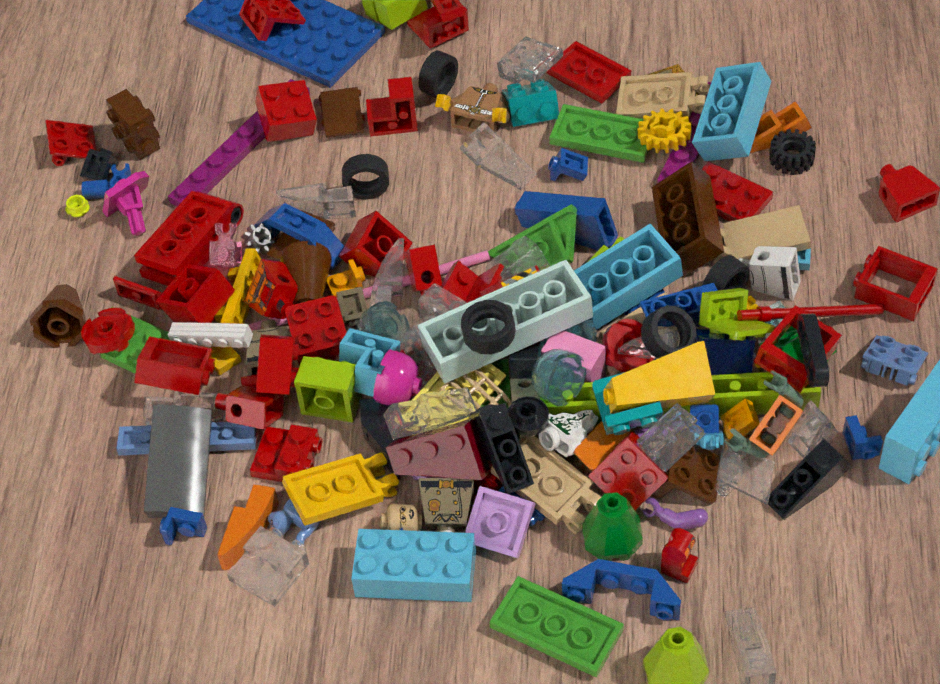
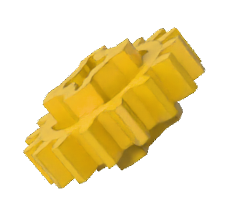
M661 108L659 113L651 111V116L644 115L643 121L638 123L639 128L637 129L640 144L646 145L647 150L655 148L656 153H659L661 149L665 153H669V149L672 148L678 151V145L686 146V140L691 139L692 131L689 117H683L681 111L675 114L673 109L665 112Z

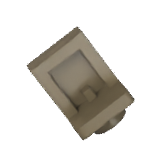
M362 287L336 292L344 324L349 323L350 327L364 324V319L369 318L370 315L367 310Z

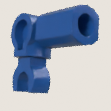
M125 163V168L120 171L117 170L116 164H113L111 167L113 176L110 182L107 180L82 182V196L86 200L104 198L105 192L114 187L118 181L131 176L129 164Z

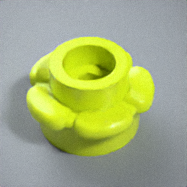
M73 195L66 201L65 211L72 217H82L90 209L88 201L82 195Z

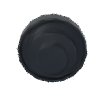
M525 396L518 398L508 408L515 432L521 436L538 435L548 425L549 411L547 405L536 397Z

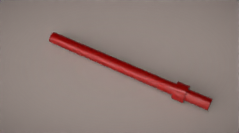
M882 304L799 307L810 314H816L817 317L881 315L884 312ZM757 306L756 309L738 310L737 319L739 321L758 320L770 322L772 319H784L792 308Z

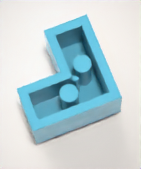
M349 328L340 342L339 362L346 361L356 364L355 392L368 396L374 395L376 376L381 374L385 367L380 365L382 359L389 349L400 352V341Z

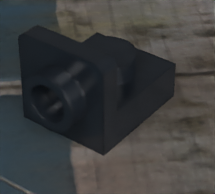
M99 148V151L89 149L80 176L91 181L107 180L111 166L113 164L118 166L119 161L113 156V152L107 149Z

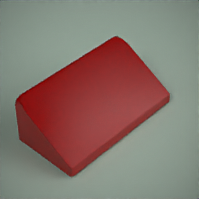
M117 276L113 277L119 296L162 310L156 302L162 294L161 292Z

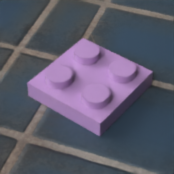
M479 486L465 533H474L476 546L519 559L536 503Z

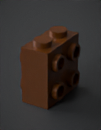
M125 89L106 99L109 109L106 113L114 126L111 128L112 133L118 141H123L125 148L130 154L134 153L141 160L160 149L158 142L160 135L153 124L155 117L149 108L145 109L137 95L133 96Z

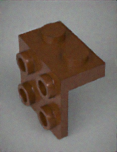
M676 434L665 443L658 445L653 458L655 459V464L668 476V479L651 496L660 499L676 488L706 504L711 505L716 502L722 463L718 455Z

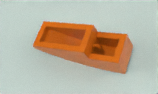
M796 101L776 114L771 109L761 115L750 153L770 148L771 140H773L775 135L778 136L780 131L786 134L787 129H791V133H795V129H798L799 134H802L803 131L806 132L812 128Z
M253 484L246 507L234 506L217 554L222 570H229L239 562L266 531L270 524L268 516L271 512H276L279 504L274 487Z

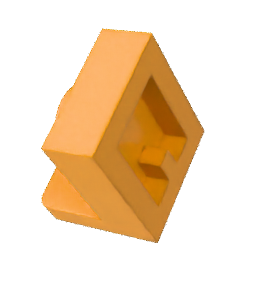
M353 259L348 260L349 270L328 276L326 285L331 295L337 297L336 292L362 287L363 289L362 282L366 281L361 266L356 267Z
M746 398L720 416L724 426L723 432L728 440L734 436L730 432L731 429H736L747 438L746 434L760 424L753 402Z

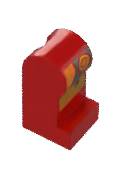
M681 528L673 529L668 543L662 549L661 559L662 574L687 584L698 564V557L691 554L696 540L690 532Z

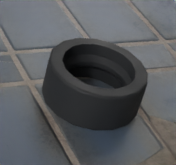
M438 50L432 52L424 61L419 73L418 84L421 92L435 98L438 94L447 95L453 87L458 74V61L456 57Z
M358 154L349 158L342 167L343 189L348 195L362 200L381 196L387 191L389 186L388 165L382 158L372 154ZM363 172H370L379 176L371 181H358L352 178L354 175Z
M728 255L714 264L706 275L702 286L714 283L718 291L736 288L744 289L750 270L740 260Z
M497 300L475 302L466 309L461 318V329L465 344L472 351L479 354L491 355L499 353L509 347L515 338L516 328L512 311L507 305ZM487 318L498 319L505 324L501 331L490 336H480L472 332V328L476 323Z
M666 305L658 308L645 318L641 327L642 341L646 349L658 359L694 344L697 338L696 326L692 318L685 310L677 306ZM660 319H667L677 328L680 335L678 347L672 348L666 345L660 338L657 326Z

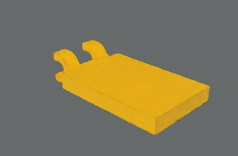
M381 452L367 459H364L360 453L283 476L282 484L304 526L383 502L384 497L397 495L394 486L398 485L399 480L394 473L376 480L375 477L385 475L382 465H385L387 460Z

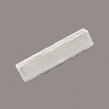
M172 322L170 332L168 333V337L172 341L206 347H249L253 336L248 324Z

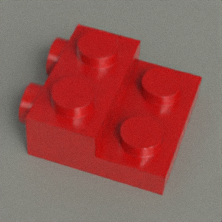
M291 424L289 430L268 426L265 429L251 465V477L282 482L285 475L314 467V457L316 453H320L322 448V437H319L318 429Z

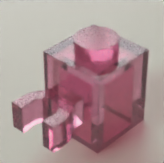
M215 223V231L219 241H210L209 267H240L242 241H233L237 224H229V232L224 233L222 231V223Z

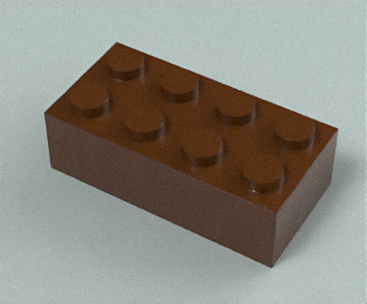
M691 161L651 187L659 234L681 258L682 277L724 253L711 179L707 173Z

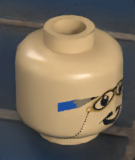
M390 504L387 507L386 513L380 514V530L421 531L422 513L417 512L414 505Z

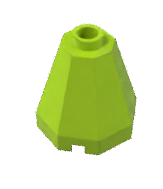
M681 626L667 629L643 659L648 684H704L709 677V669L703 648L693 634Z

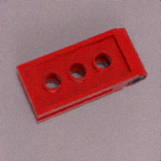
M191 191L135 253L136 263L143 265L139 269L141 277L169 286L187 263L204 266L232 234L231 227L236 228L241 223L244 215L243 206L239 203L200 191Z

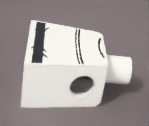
M758 246L755 248L751 260L739 258L750 270L751 287L754 291L790 301L794 300L801 282L797 248Z

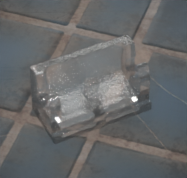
M676 403L637 440L640 449L662 471L666 472L705 435V432L695 424L698 420Z

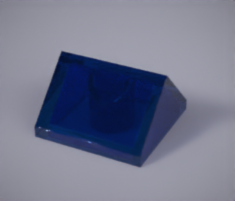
M696 329L697 338L695 343L704 341L711 375L752 373L755 340L751 336H746V340H733L726 333L715 334L711 333L710 329Z

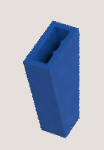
M524 191L515 205V213L521 226L525 228H530L571 204L574 205L577 209L575 244L597 251L603 245L610 248L618 237L605 198Z

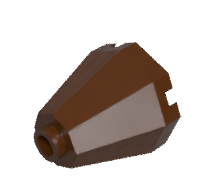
M68 284L56 285L31 314L30 324L31 326L33 325L34 338L52 348H60V343H68L67 347H73L82 339L81 330L86 322V318L77 290Z

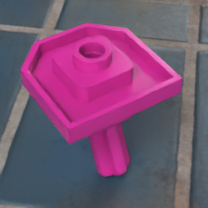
M145 171L135 172L128 178L121 179L114 187L106 191L104 196L103 213L105 216L109 217L120 210L128 218L131 234L136 236L146 232L142 216L143 203L140 195L148 186L149 176Z

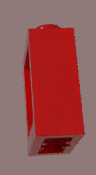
M878 246L873 255L869 254L867 256L863 272H858L853 281V286L856 287L854 298L868 304H882L884 310L914 322L935 285L938 268ZM878 270L917 284L910 297L907 298L872 284L871 282Z
M795 305L759 347L754 363L769 373L775 371L786 377L787 383L801 393L809 383L805 365L774 346L790 326L797 329L799 314H810ZM818 320L828 360L836 350L842 335L831 326Z
M149 336L137 358L134 383L199 395L202 387L208 385L210 375L214 371L215 359L211 358L212 348Z

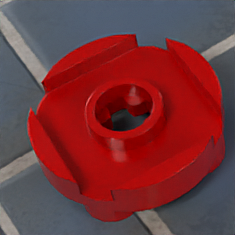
M122 308L104 309L97 313L99 317L93 321L89 318L83 325L81 336L92 354L125 350L129 346L128 341L135 332V323L130 314L128 315Z
M623 319L606 329L602 345L605 346V363L608 366L624 373L653 361L654 356L646 349L642 341V323L633 319ZM627 341H629V346L633 347V350L630 352L624 345Z

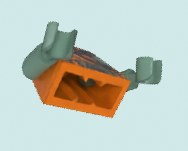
M771 371L773 374L772 381L764 380V385L778 392L779 396L751 437L745 438L736 429H731L730 432L734 436L730 440H723L735 452L741 450L757 458H765L768 454L773 456L795 427L804 412L800 409L804 401L803 397L787 383L786 377Z

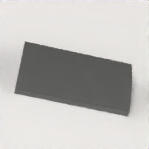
M153 404L144 512L149 518L166 517L170 507L203 513L205 518L212 410L190 406Z

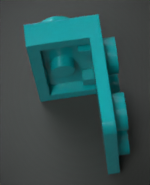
M535 79L530 81V84L523 86L520 83L507 85V89L502 90V95L508 101L511 125L513 127L558 118L559 107L556 89L549 82L544 81V79Z
M620 374L593 382L592 389L606 435L613 433L614 435L625 434L632 428L640 426L647 428L661 421L663 410L660 402L610 414L609 405H606L604 402L603 390L613 377Z

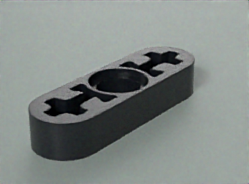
M799 314L797 333L809 385L811 387H826L829 383V367L816 314Z

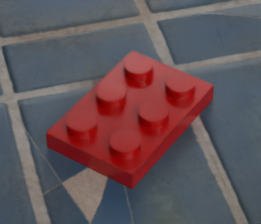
M577 41L573 42L546 66V74L601 104L620 88L622 76H631L630 69Z
M708 161L702 168L711 179L717 215L729 222L759 215L773 199V191Z

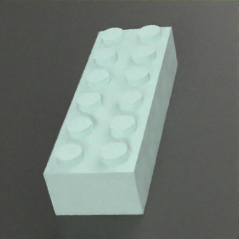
M564 260L418 325L422 346L445 384L592 318V299L568 261ZM483 300H497L507 305L512 311L516 328L515 338L510 346L499 353L491 355L472 351L465 344L461 329V318L466 309L475 302ZM487 318L476 323L472 328V332L480 336H490L501 331L505 324L498 319Z

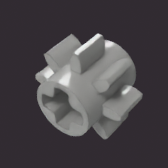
M263 223L257 228L251 224L246 228L247 232L241 236L245 244L243 249L255 248L257 252L260 250L264 255L269 251L268 247L274 244V241L271 239L272 230L265 228Z

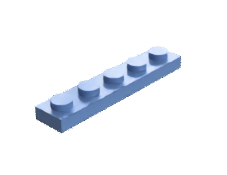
M212 422L210 451L255 449L257 428L230 422ZM151 425L119 427L118 455L149 454Z

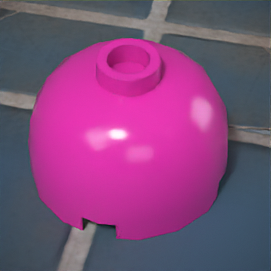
M389 349L380 364L385 367L382 373L376 376L373 398L376 402L384 405L400 406L407 403L414 393L418 394L420 392L423 379L419 377V368L410 356Z

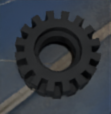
M787 129L786 134H784L783 131H780L778 136L775 135L773 140H771L770 163L772 166L775 165L777 171L782 169L783 174H786L787 171H791L790 175H795V171H798V174H803V170L807 172L810 170V166L812 167L814 164L816 143L811 135L807 137V132L803 131L802 134H799V130L795 129V133H791V129ZM787 150H796V151H798V152H800V153H798V154H790V153H787V152H785V151H787Z

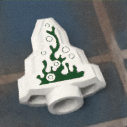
M592 410L580 411L573 415L564 412L557 415L549 414L547 427L538 434L539 441L547 451L555 449L563 456L568 457L574 454L575 448L587 437V433L594 429L599 417Z

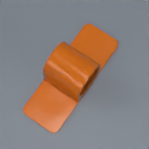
M601 421L581 444L575 448L574 454L590 470H595L631 430L621 435H614V433L606 435L603 422Z

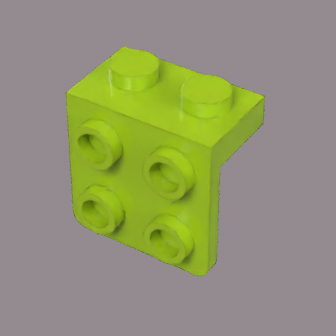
M736 288L702 293L699 325L710 328L709 331L711 333L729 334L730 339L746 340V336L765 337L766 333H772L775 329L774 325L758 320L739 321L737 319V311L747 309L748 290Z

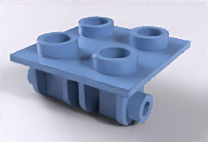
M876 335L863 354L862 358L864 359L861 367L865 368L866 372L879 376L882 365H884L881 374L883 378L887 373L888 367H891L889 380H893L896 370H898L895 382L906 386L909 384L914 385L918 376L916 374L928 356V352L923 351L916 345H905L896 342L895 339L889 336Z

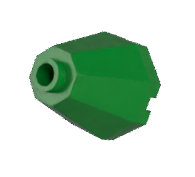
M617 492L605 493L594 505L582 524L585 550L598 559L612 561L614 558H620V561L629 560L643 544L640 517L628 500Z

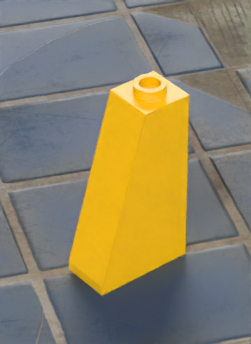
M704 341L694 343L613 377L603 390L604 402L606 405H609L610 414L660 402L662 408L708 403L715 396V390Z

